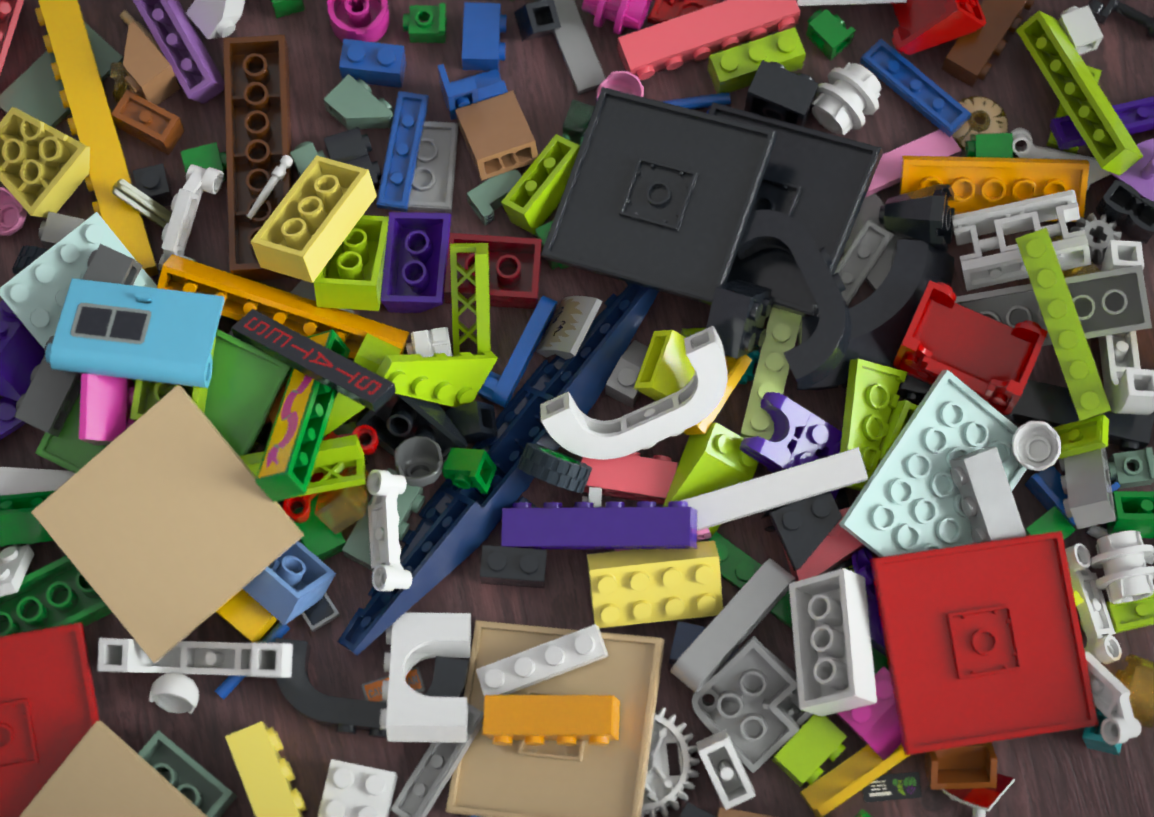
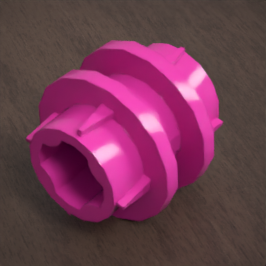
M583 0L582 10L595 15L594 26L599 28L603 26L606 19L615 22L613 33L621 35L625 27L638 31L641 29L651 0Z

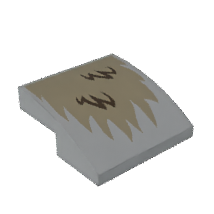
M587 296L563 298L536 352L546 358L554 354L565 360L574 357L603 301Z

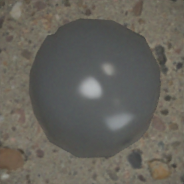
M414 436L405 439L395 450L397 475H403L406 479V484L413 487H424L436 482L443 469V457L439 444L429 437Z

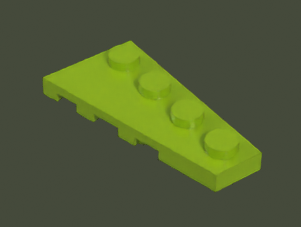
M492 351L482 352V355L460 352L459 356H447L445 353H434L432 357H422L420 354L386 355L375 374L394 383L396 394L457 407L474 401L498 357Z
M852 359L849 365L840 453L859 447L869 479L877 468L881 455L879 447L882 438L887 437L890 428L887 422L891 410L897 406L900 397L897 395L900 383L905 381L907 372L862 359ZM867 481L847 486V488L861 491Z

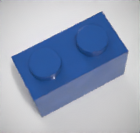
M464 2L463 70L490 71L497 69L499 71V61H505L506 42H500L501 33H506L507 14H501V3Z
M343 39L339 65L342 80L349 74L356 81L360 78L366 84L402 88L406 65L404 46Z

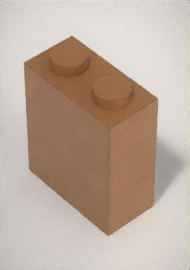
M513 91L455 110L461 134L481 181L532 164L538 157L535 139Z

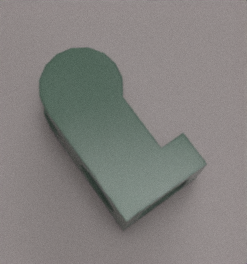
M514 169L491 177L467 193L468 204L484 226L495 220L494 210L502 206L501 201L522 177L521 173Z

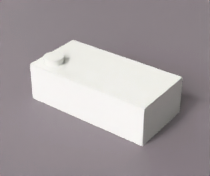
M843 568L789 583L799 709L822 717L877 703L865 577Z

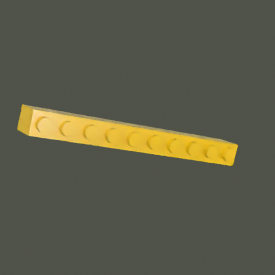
M38 0L40 7L35 9L40 26L46 25L48 35L43 36L48 54L54 52L56 62L51 63L56 81L62 80L64 90L59 91L64 109L70 107L72 117L67 118L72 136L78 135L79 141L90 147L89 174L85 178L88 191H94L97 201L92 202L94 213L97 212L136 261L143 265L142 268L149 277L159 275L141 213L112 193L113 186L119 179H124L131 185L132 181L111 116L110 107L78 0Z

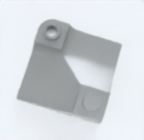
M754 636L719 668L700 691L694 692L692 697V706L699 719L713 734L726 729L741 762L752 773L799 731L800 726L812 715V713L799 709L797 674ZM711 694L715 700L708 703L703 699V696Z

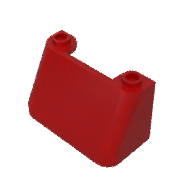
M907 0V2L891 3L900 25L893 30L894 37L892 38V43L900 53L904 52L908 55L974 33L986 25V19L978 0Z
M929 281L894 359V366L898 370L906 371L907 375L930 385H933L942 370H949L1002 415H1009L1024 391L1048 331L1030 320L1019 322L1012 328L955 303L956 295L949 285L942 282L935 283Z

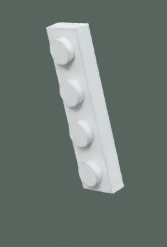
M594 624L478 668L476 672L484 697L485 695H507L606 658L608 653L599 626Z

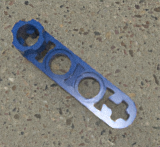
M544 295L541 297L502 375L490 371L477 394L478 396L504 408L507 407L558 305L557 301Z

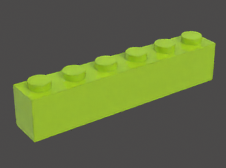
M1041 11L1036 12L1016 30L1100 167L1120 176L1144 156L1059 21Z
M1043 228L1015 238L1079 420L1081 421L1111 411V406L1048 229Z

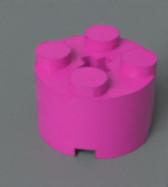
M327 0V11L331 28L336 37L342 42L343 39L377 42L384 36L389 27L390 13L387 0Z

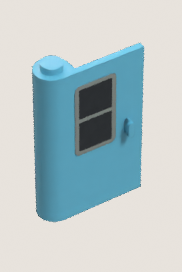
M72 278L53 342L48 343L46 347V362L50 363L51 369L208 388L212 376L211 351L225 301L224 296Z

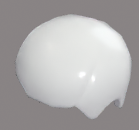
M1029 421L1019 426L1013 435L1012 451L1016 460L1028 470L1042 471L1054 465L1061 454V440L1058 433L1048 423L1044 421Z
M175 672L166 673L154 681L150 690L149 701L155 702L157 706L170 713L181 714L188 712L192 714L198 704L199 690L194 680L186 675Z

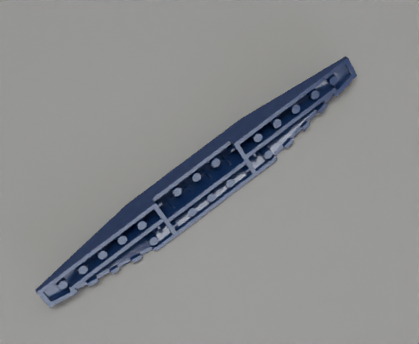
M625 282L628 286L619 296L613 293L604 302L607 307L593 320L574 357L565 360L557 355L550 363L545 360L540 364L508 403L507 407L496 418L498 436L478 441L472 447V449L485 450L497 466L488 493L481 494L478 488L473 487L461 489L455 486L451 479L445 480L419 513L422 520L415 531L409 529L402 540L405 546L400 554V564L404 570L411 572L412 583L408 589H394L392 591H377L373 586L368 593L371 597L369 603L364 609L359 608L337 641L339 644L355 655H358L489 537L491 531L502 519V508H511L513 503L528 489L530 483L535 478L517 468L526 443L537 444L555 451L560 447L541 422L540 404L569 392L578 408L587 415L599 398L619 359L624 354L658 295V290Z

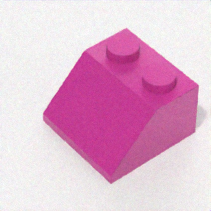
M81 374L80 440L92 445H109L135 422L130 419L135 389L133 381L128 378Z
M883 666L874 676L877 703L842 711L837 716L879 757L886 760L900 746L902 739L890 672Z

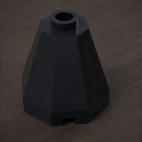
M936 184L888 198L885 206L880 207L879 222L884 224V228L898 237L906 240H921L947 252L949 248L947 244L951 243L953 235L951 217L955 215V208L948 206V200L954 201L953 189L950 184Z

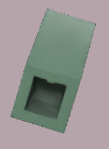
M349 74L323 99L326 111L348 130L359 127V129L391 128L394 109L385 99L380 98L378 100L373 96L371 88L362 79L359 78L356 81Z

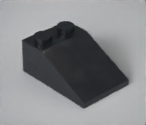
M396 393L375 412L365 407L355 424L357 427L369 425L374 428L378 436V444L394 458L396 448L405 439L414 436L429 437L438 443L441 448L443 464L447 460L451 448H466L468 442L438 403Z

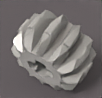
M1094 213L1088 215L1087 220L1080 217L1076 221V227H1072L1069 233L1085 230L1090 258L1093 259L1096 266H1100L1103 263L1110 240H1120L1122 232L1113 231L1117 226L1116 221L1109 224L1106 223V214L1097 220ZM1093 236L1097 237V243L1093 242Z

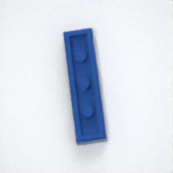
M880 39L860 58V63L948 137H951L970 119L971 112L883 39Z
M398 91L376 202L377 208L400 212L408 211L429 95Z

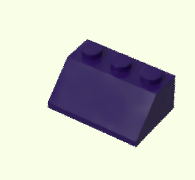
M389 212L380 300L389 312L421 313L443 305L451 224L450 213Z
M2 300L0 302V395L18 401L22 394H26L31 384V373L37 365L41 364L45 352L42 346Z

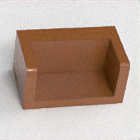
M126 90L111 113L118 129L167 155H170L184 133L180 117L129 90Z
M992 742L925 752V772L931 790L996 788L998 760Z

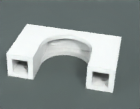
M405 612L386 629V644H391V652H385L384 672H389V680H383L382 700H387V709H381L380 728L386 729L388 742L467 743V697L425 696L414 691L406 683L405 679L411 668L425 659L436 658V656L470 658L471 613Z

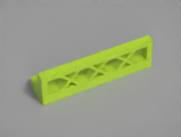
M450 243L453 356H459L460 344L468 337L477 344V354L473 355H482V352L491 351L488 243ZM475 252V263L468 270L457 262V253ZM457 270L462 274V276L459 279ZM466 279L476 286V292L468 300L458 292V286ZM458 300L463 303L460 308L458 307ZM467 308L476 315L477 319L469 329L459 321V316ZM459 329L464 332L461 337H459Z
M357 434L321 442L311 476L314 473L320 472L324 473L325 476L319 482L311 483L309 481L306 494L304 495L366 484L364 452ZM264 452L239 456L253 474L257 476ZM356 466L357 475L346 477L339 475L344 468Z

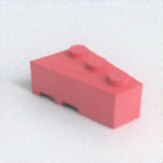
M850 507L839 510L842 518L799 570L794 571L784 549L791 574L796 578L795 582L829 573L839 564L851 558L855 551L866 547L839 525Z

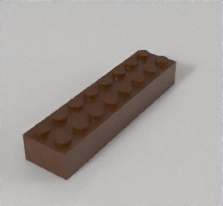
M285 35L223 38L230 272L253 281L291 279L294 277L261 268L250 241L293 187L292 166L285 170L287 172L282 181H278L253 218L249 219L247 217L258 196L272 177V171L276 166L280 165L281 158L284 155L291 157L289 52Z

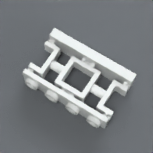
M1074 190L965 212L951 217L957 245L973 242L975 251L973 254L960 256L967 291L1029 278L1018 245L1006 246L1004 235L1034 229L1035 232L1047 228L1050 238L1062 235L1063 240L1052 242L1062 270L1091 265L1089 244L1085 230L1068 233L1066 222L1080 219ZM1058 219L1056 224L1040 226V222ZM996 232L997 235L987 239H978V236ZM1000 248L1001 253L982 257L981 252Z

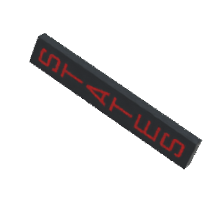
M254 309L231 327L233 336L374 412L396 392L395 384Z

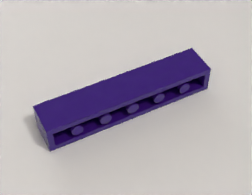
M650 501L637 502V507H625L624 502H606V507H594L592 502H575L574 508H563V503L545 502L543 503V508H532V503L517 502L513 503V508H502L501 546L543 550L697 549V510L688 507V502L670 501L668 507H656V502Z

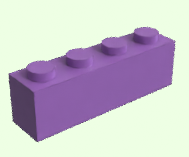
M133 0L188 98L205 104L225 90L224 79L178 0Z

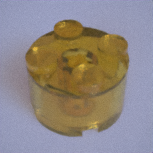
M1129 654L1123 660V662L1128 663L1125 670L1118 669L1115 677L1131 692L1129 701L1134 718L1139 721L1141 726L1151 728L1154 726V661Z

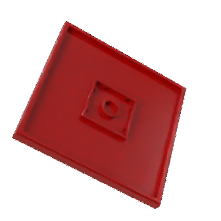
M1062 531L872 558L870 560L904 755L1098 725Z
M83 622L0 636V817H19L96 721H100Z

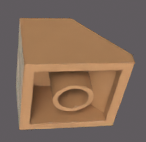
M134 21L131 22L128 26L123 67L127 73L124 80L131 88L129 91L155 105H159L178 91L180 86L170 63Z

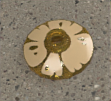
M971 96L959 102L971 112L970 119L952 135L960 148L965 150L966 141L970 140V134L1007 132L1008 120L1004 110L997 102L981 96ZM981 117L985 123L977 124L974 118Z

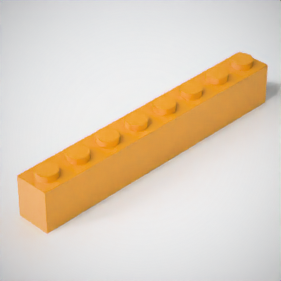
M174 254L163 264L157 285L158 289L224 296L225 301L221 315L234 320H241L248 312L254 309L305 337L333 329L350 349L348 357L353 359L367 333L400 348L401 352L399 355H403L410 333L338 308L317 307L316 301Z

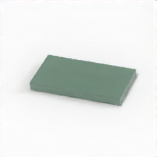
M85 23L98 71L103 82L123 63L124 58ZM46 51L0 94V109L5 114L12 107H15L55 128L71 113L70 107L64 109L59 91L64 90L62 80L56 81L51 63L56 62L54 52L48 54Z

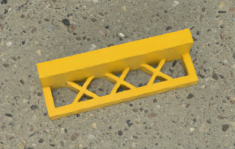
M901 743L886 760H883L867 745L812 785L800 792V795L816 817H824L910 755H904L903 744Z

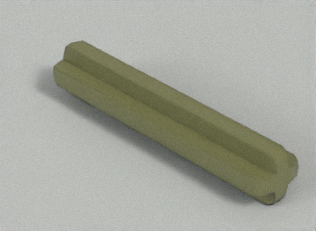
M119 179L114 184L112 193L163 229L169 223L172 212L124 179Z

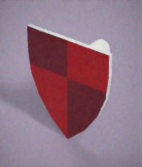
M997 773L996 788L941 790L950 796L951 800L973 807L972 817H985L986 811L993 807L1015 781V778Z

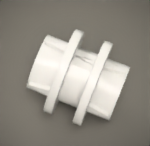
M849 62L844 68L832 69L828 74L830 84H819L816 99L812 103L814 105L812 113L819 123L832 133L845 135L850 129L859 130L866 123L864 114L873 115L879 108L877 98L881 95L879 93L881 85L878 79L862 65Z
M1123 531L1098 539L1096 544L1097 555L1091 558L1090 565L1092 568H1103L1105 576L1095 581L1096 589L1106 590L1109 601L1113 604L1133 602L1152 596L1154 591L1152 581L1154 579V566H1146L1145 558L1154 554V547L1143 544L1140 532Z

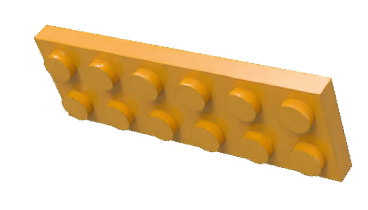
M902 156L899 195L936 184H950L954 192V201L948 200V206L955 208V215L1057 192L1074 190L1080 217L1084 218L1090 163L1088 160Z

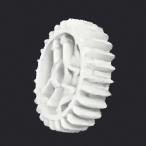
M664 707L660 709L658 714L655 713L641 817H645L647 814H649V817H656V812L658 811L664 817H668L667 807L669 805L674 810H679L680 806L676 799L680 798L687 801L689 797L683 791L684 788L694 790L695 785L688 781L689 777L697 778L699 776V773L692 770L691 766L698 765L700 759L691 758L690 754L698 750L697 746H688L687 744L693 738V734L683 736L682 732L686 724L682 723L676 727L674 722L677 715L673 714L666 719L664 717ZM676 743L678 746L681 775L670 776L666 744Z

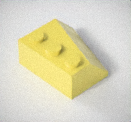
M12 107L0 121V181L30 216L47 218L48 212L57 213L89 174L90 147L31 115Z

